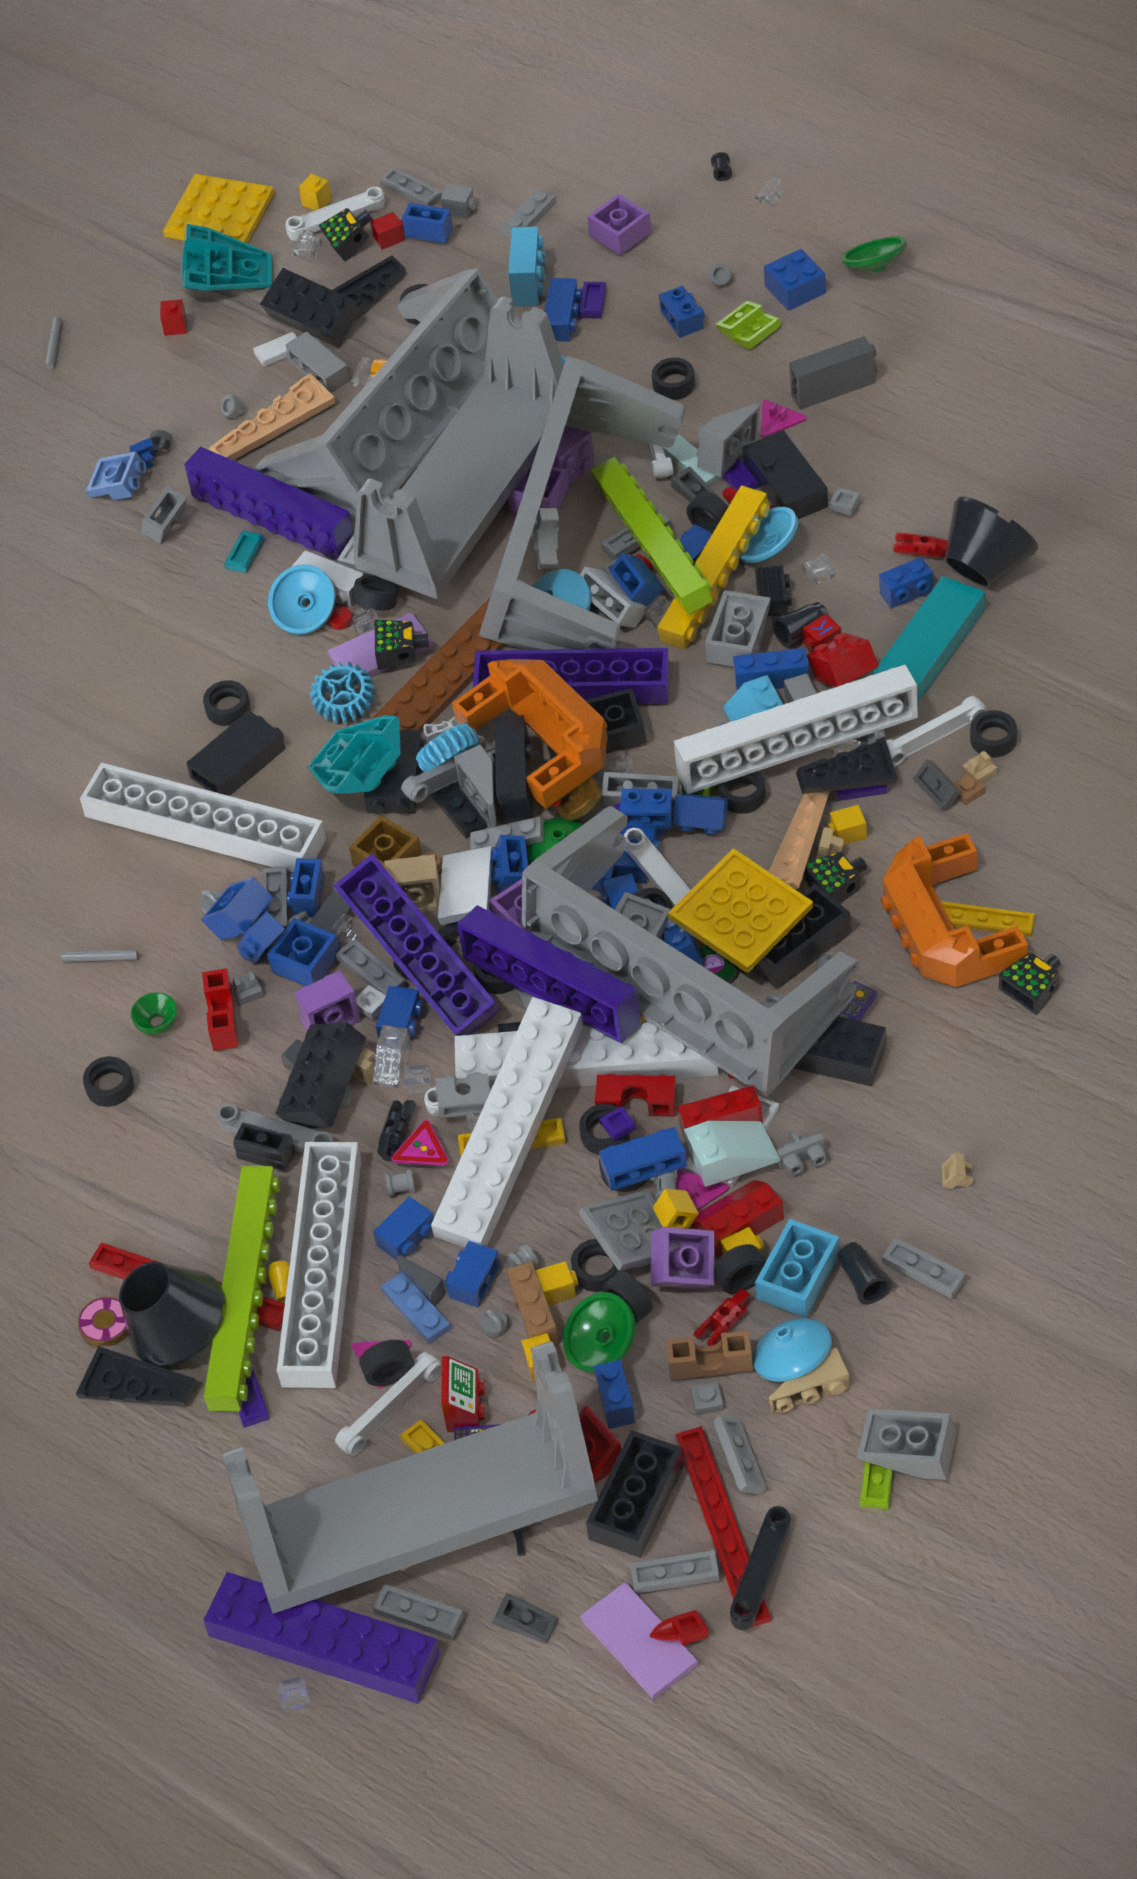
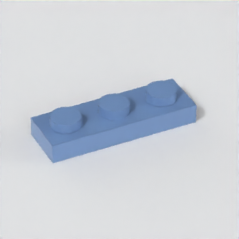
M403 1271L381 1285L384 1295L429 1345L451 1330L450 1323Z

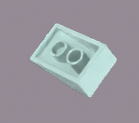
M706 1121L684 1129L687 1151L705 1187L780 1162V1158L761 1121Z

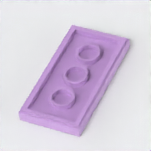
M412 612L396 619L398 621L413 622L415 634L426 633ZM375 629L327 650L328 656L336 667L339 661L343 666H346L348 662L352 663L353 667L358 664L362 670L366 669L370 677L386 670H378ZM430 637L429 648L416 649V656L434 648V643Z
M626 1582L580 1615L581 1621L653 1700L698 1666L696 1658L684 1645H681L679 1640L662 1641L650 1638L652 1630L662 1621Z

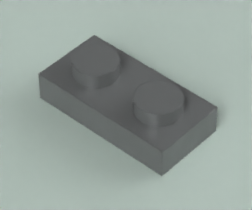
M926 759L912 778L941 810L948 811L961 793L960 789L932 760Z

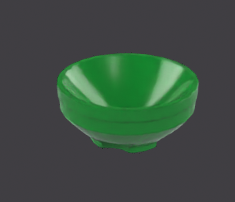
M149 993L140 997L133 1004L131 1019L134 1026L142 1033L160 1034L170 1029L176 1022L177 1006L172 997L167 994ZM155 1017L164 1019L160 1025L153 1026L149 1024Z

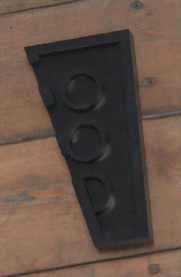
M391 255L332 290L353 299L361 310L359 318L406 274L405 267Z
M885 737L879 738L876 742L868 745L867 743L862 744L855 750L840 752L833 758H824L799 767L796 771L802 794L895 784L898 779Z
M98 1346L76 1392V1396L81 1399L186 1407L197 1381L195 1378Z

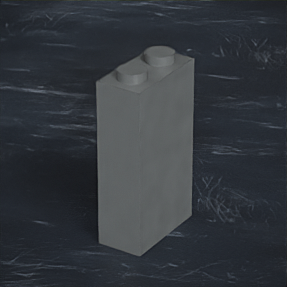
M865 336L789 362L791 396L801 410L875 384L877 367L874 357H876L877 353L872 343L869 344Z

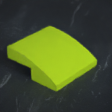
M750 301L744 302L716 323V327L724 335L747 349H752L782 326L780 318L764 313L762 305Z

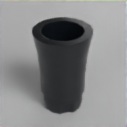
M818 601L787 614L776 616L772 619L774 634L783 646L790 647L804 637L803 628L824 614L828 615L825 606Z
M851 1242L839 1251L838 1259L849 1277L860 1303L873 1304L883 1299L890 1292L892 1280L877 1266L869 1253L861 1245L857 1244V1242Z

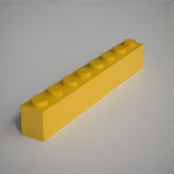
M741 485L694 564H697L703 574L702 579L707 578L713 590L710 591L713 602L688 615L675 597L657 627L660 642L686 650L689 643L695 640L699 626L706 621L709 609L716 604L719 592L722 588L726 587L729 575L732 570L737 568L739 558L749 547L750 539L753 535L757 534L760 522L769 513L770 504H768L767 493Z

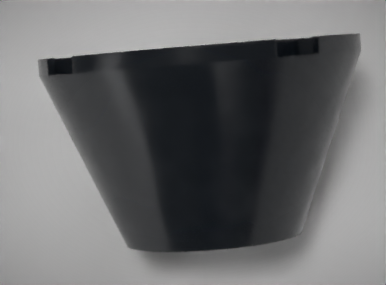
M961 496L958 497L953 506L945 561L952 569L968 580L982 586H990L1033 556L1038 550V544L1017 522L1012 519L1010 522H1007L998 516L999 511L976 499Z
M156 1261L147 1262L135 1268L126 1277L119 1292L121 1310L135 1354L142 1361L165 1368L167 1364L175 1362L180 1365L198 1355L215 1337L224 1318L221 1315L223 1304L226 1303L223 1288L214 1277L199 1270Z

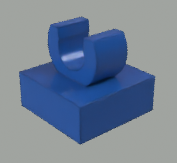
M150 438L129 446L130 452L136 451L145 462L146 468L153 466L151 460H153L155 453L154 444Z

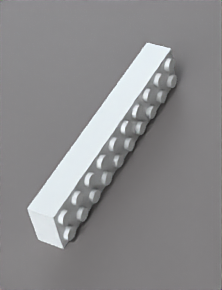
M902 665L675 740L674 749L677 775L687 794L918 718L917 684L906 665Z
M105 763L99 765L80 797L82 808L87 818L273 868L286 867L288 872H294L296 859H316L326 841L322 820Z
M532 997L431 1224L435 1238L463 1248L466 1247L468 1241L488 1246L582 1031L583 1021L580 1012Z
M641 1021V1025L622 1044L586 1025L582 1028L556 1089L596 1086L597 1074L606 1075L612 1073L616 1075L641 1074L656 1076L665 1074L676 1076V1079L719 1076L717 1065L649 1021ZM517 1031L455 1036L456 1079L467 1078V1075L473 1072L488 1073L489 1085H494Z
M305 1142L277 1364V1373L281 1387L336 1388L362 1161L358 1142Z

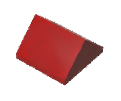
M584 1406L579 1413V1419L594 1483L596 1484L610 1474L622 1447L621 1443L588 1406Z

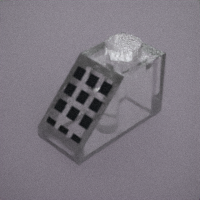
M383 1025L376 1045L374 1085L399 1088L412 1047L408 1028Z

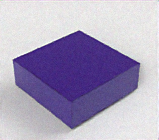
M622 1106L600 1118V1124L613 1141L636 1130L635 1122Z

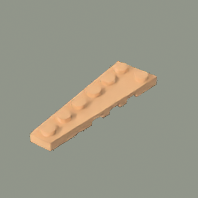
M309 373L292 385L287 394L283 397L280 395L276 397L271 406L267 409H260L255 418L244 421L235 430H232L209 447V450L235 460L336 403L335 397Z
M830 791L803 795L768 871L795 890L800 886Z

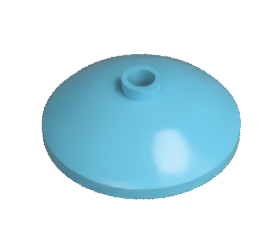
M787 507L770 509L767 517H763L757 534L752 536L747 551L742 553L740 559L747 563H759L780 554L792 541L797 531L798 518L794 511Z
M305 564L296 565L283 571L273 582L268 595V609L273 621L286 632L298 635L308 634L322 627L330 618L336 602L335 588L330 577L321 569ZM310 600V605L305 607L306 601Z
M569 569L553 570L541 576L532 585L536 589L550 595L553 594L557 598L589 611L591 604L590 587L586 580L575 571Z
M797 1318L780 1323L770 1329L759 1340L752 1356L753 1366L756 1372L766 1380L779 1382L799 1378L815 1369L826 1358L832 1344L831 1334L822 1322L814 1319Z

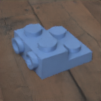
M136 451L100 458L86 493L90 498L109 494L113 500L132 497L134 491L140 487L139 478L141 474L146 472L145 462Z

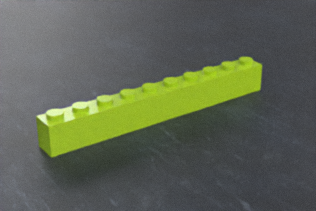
M614 456L592 468L591 473L598 488L686 613L689 615L713 602L710 591L713 589L708 579H702L703 574L697 564L692 565L694 562L687 551L683 553L684 548L678 538L674 540V533L669 525L665 527L666 523L660 513L655 514L657 512L651 500L646 501L648 498L642 488L638 489L639 486L634 476H628L630 473L624 463L620 464Z
M273 1166L241 1167L222 1282L226 1299L221 1312L224 1318L213 1338L204 1399L209 1411L240 1412L242 1402L247 1400L248 1389L245 1383L246 1377L251 1375V1361H249L250 1353L255 1351L253 1332L258 1329L259 1317L256 1313L257 1307L262 1305L261 1283L266 1281L264 1262L269 1260L270 1248L267 1243L268 1238L273 1236L271 1218L272 1215H276L277 1211L275 1193L280 1191V1178L276 1177Z

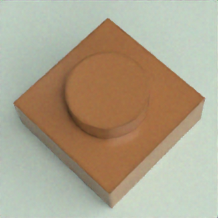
M970 772L953 782L961 791L957 798L964 805L985 794V786Z

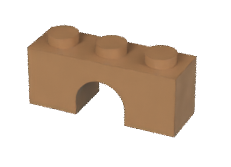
M532 1261L506 1269L509 1288L516 1307L520 1310L527 1338L548 1333L550 1341L554 1345L559 1344L556 1326Z
M749 1330L721 1333V1341L709 1347L696 1345L694 1337L666 1340L671 1381L753 1371Z

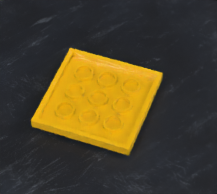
M194 174L163 229L164 237L184 240L186 225L191 224L211 228L248 244L275 194L274 187Z
M733 848L668 912V919L740 969L749 973L813 908V901Z

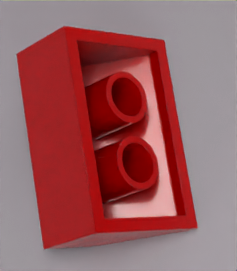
M753 1180L699 1211L691 1226L695 1230L714 1231V1255L716 1258L722 1256L721 1240L748 1227L756 1236L784 1220L783 1201L768 1183Z

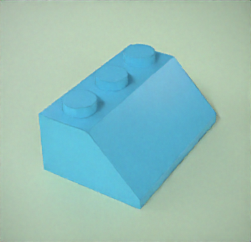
M768 675L745 682L726 702L723 709L731 722L776 706H781L783 703Z

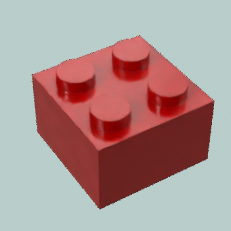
M847 633L836 635L833 641L827 644H820L814 648L813 652L807 654L816 681L834 687L849 683L879 666L870 641Z

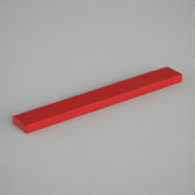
M101 1242L89 1261V1266L91 1269L125 1280L138 1266L156 1260ZM262 1296V1305L257 1307L256 1313L259 1317V1325L280 1332L283 1324L285 1303Z
M702 1426L676 1433L675 1437L678 1446L683 1448L684 1462L732 1599H734L748 1563L749 1555ZM764 1599L752 1627L771 1622V1616Z

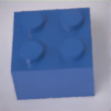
M802 248L764 266L765 287L788 311L826 293L825 272Z
M250 877L230 884L201 918V921L220 940L230 937L234 939L240 934L245 935L254 925L253 922L256 918L261 917L269 909L268 904L273 897L254 877Z
M293 918L267 955L272 973L307 986L324 978L337 960L335 953L340 950L336 934Z

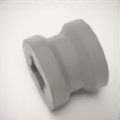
M525 1243L519 1246L517 1252H510L506 1255L510 1268L531 1261L534 1269L539 1266L535 1253Z

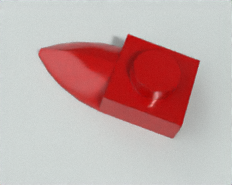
M693 1610L662 1621L652 1630L650 1638L662 1641L679 1640L683 1646L708 1638L709 1629L697 1610Z

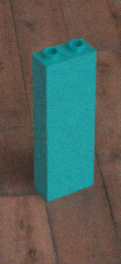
M942 576L878 664L879 666L873 671V675L906 665L917 684L918 704L984 611L985 592Z

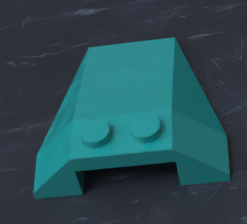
M186 225L181 256L180 288L197 291L271 287V253L208 227Z
M384 715L336 730L307 768L329 793L369 792L376 789L380 785L383 775L395 766L396 759L400 756L399 719L396 716Z

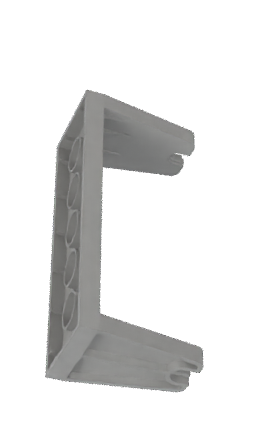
M478 268L465 270L408 293L398 304V310L404 319H417L420 322L419 325L414 328L412 333L323 435L266 455L255 467V470L344 508L350 512V517L356 518L357 493L367 479L383 483L385 494L391 498L395 491L400 488L422 462L484 375L490 310L498 299Z
M504 296L500 297L490 310L483 377L401 490H396L392 495V499H390L385 494L383 483L367 479L358 491L353 555L357 569L429 597L439 598L534 462L564 367L548 315L543 310L532 307L530 312L525 311L521 318L514 310L513 299Z
M567 356L478 636L532 650L615 648L620 632L619 624L536 589L517 579L564 428H579L657 446L672 447L685 414L686 408L684 405L586 361Z
M612 806L605 808L534 860L522 871V929L528 930L535 936L551 942L554 946L572 953L575 957L585 962L591 963L594 967L605 973L612 974L624 983L631 984L637 990L640 1016L747 1086L754 1085L756 1092L764 1097H767L781 1083L849 1004L855 994L856 985L849 982V978L858 970L859 962L841 951L783 999L767 1008L589 894L588 892L622 856L626 848V838L619 832L627 826V816Z
M549 1341L531 1348L538 1396L536 1413L267 1505L261 1500L243 1446L222 1452L240 1520L272 1613L274 1614L597 1502L596 1487L573 1389L567 1373H562L553 1342Z

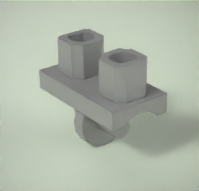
M795 1131L790 1132V1141L783 1143V1147L777 1149V1154L780 1158V1162H778L780 1170L786 1169L791 1176L800 1174L804 1170L802 1163L804 1161L810 1160L812 1165L816 1167L826 1163L824 1138L821 1133L808 1137L807 1134L799 1137Z

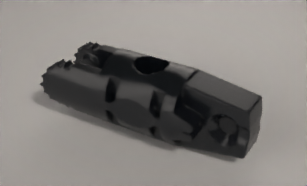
M395 1100L391 1105L380 1134L377 1153L384 1161H392L391 1157L403 1143L415 1110L416 1103L413 1100L404 1101L403 1106L399 1100Z

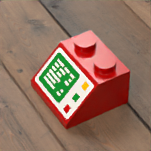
M442 1356L441 1406L447 1432H454V1427L480 1426V1420H485V1404L481 1403V1396L486 1394L485 1379H480L477 1368L449 1356Z

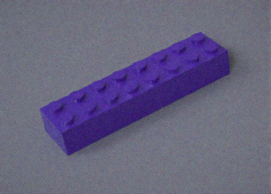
M200 446L184 463L191 495L195 499L205 501L215 508L230 512L233 516H239L252 524L266 528L272 533L275 532L290 541L304 545L308 549L316 550L326 557L338 560L354 534L348 510Z
M668 648L476 651L473 688L490 676L488 663L491 661L507 659L543 660L584 700L632 688L637 704H668L670 678Z
M373 854L369 855L333 885L456 1036L472 1035L502 1010Z
M478 905L457 923L463 959L535 998L580 1012L584 1024L621 1044L641 1025L637 990L631 984L624 983L612 974L605 973L594 967L591 963L575 957L572 953L554 946L551 942L535 936L532 932L524 930L513 922L495 915L491 910H486Z
M226 1572L203 1620L210 1637L416 1704L419 1703L440 1656L437 1639L315 1599L273 1614L261 1582L230 1572Z

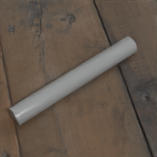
M54 317L52 321L45 368L48 370L54 368L62 321L60 317Z
M138 950L62 952L63 962L138 960Z

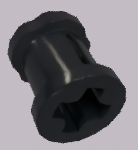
M724 152L715 153L710 160L711 165L714 167L713 176L717 181H726L732 176V169L729 166L730 157Z

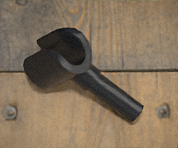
M528 1525L512 1531L516 1539L518 1556L525 1555L521 1532L529 1530Z

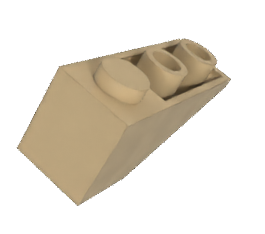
M837 1347L830 1349L826 1358L815 1369L799 1378L785 1381L769 1397L771 1415L786 1413L799 1405L812 1404L820 1398L838 1395L849 1389V1374Z

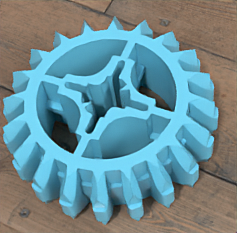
M339 661L337 667L330 664L328 671L321 669L322 676L315 675L316 683H311L312 691L310 692V697L313 701L312 705L315 710L317 709L320 717L324 716L327 722L333 719V722L336 724L339 720H343V723L347 724L350 718L356 722L357 715L364 717V710H370V703L374 702L375 687L373 679L369 676L366 669L362 670L358 664L353 667L350 662L343 666ZM356 683L361 686L359 694L355 693L354 686ZM327 691L331 694L329 702L325 700Z
M467 723L459 724L432 739L425 747L420 749L416 756L420 769L427 772L454 759L455 756L478 746L480 740L474 728L472 729Z

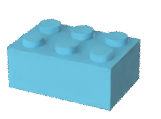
M512 227L508 276L513 306L539 305V298L544 295V287L541 281L545 280V271L542 265H546L545 252L541 251V249H544L543 236H539L538 227Z
M789 1219L755 1281L757 1300L807 1318L838 1260V1253L840 1251L839 1236Z

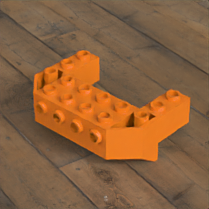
M521 659L491 661L488 663L490 676L452 702L455 719L459 724L467 723L472 729L474 728L477 731L508 708L517 716L524 715L526 725L557 754L556 757L527 777L530 794L547 809L604 767L608 740L606 733L607 724L604 718L545 661Z
M968 833L929 846H925L921 836L915 837L896 853L883 877V896L880 897L884 911H889L891 915L890 921L893 929H898L900 933V941L903 948H908L910 952L909 957L914 968L918 967L922 977L953 987H959L1000 973L1028 954V944L1018 926L976 940L968 925L955 929L932 886L977 870V849Z

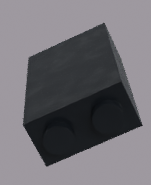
M248 710L186 762L190 778L208 791L231 796L286 749L283 739L284 734L278 727H272L262 716L255 715Z
M400 730V756L396 759L395 766L383 775L381 783L376 789L364 792L367 813L416 814L417 802L405 796L401 787L409 776L413 775L416 777L421 774L419 763L416 760L418 752L424 747L421 730Z

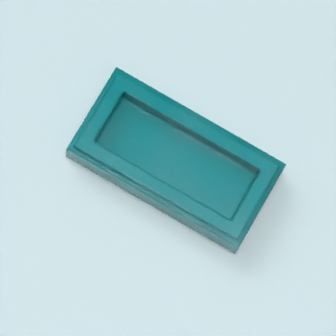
M242 530L224 562L225 569L247 573L264 542V536Z

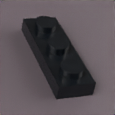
M455 783L430 794L465 839L470 837L471 832L487 828L486 821Z

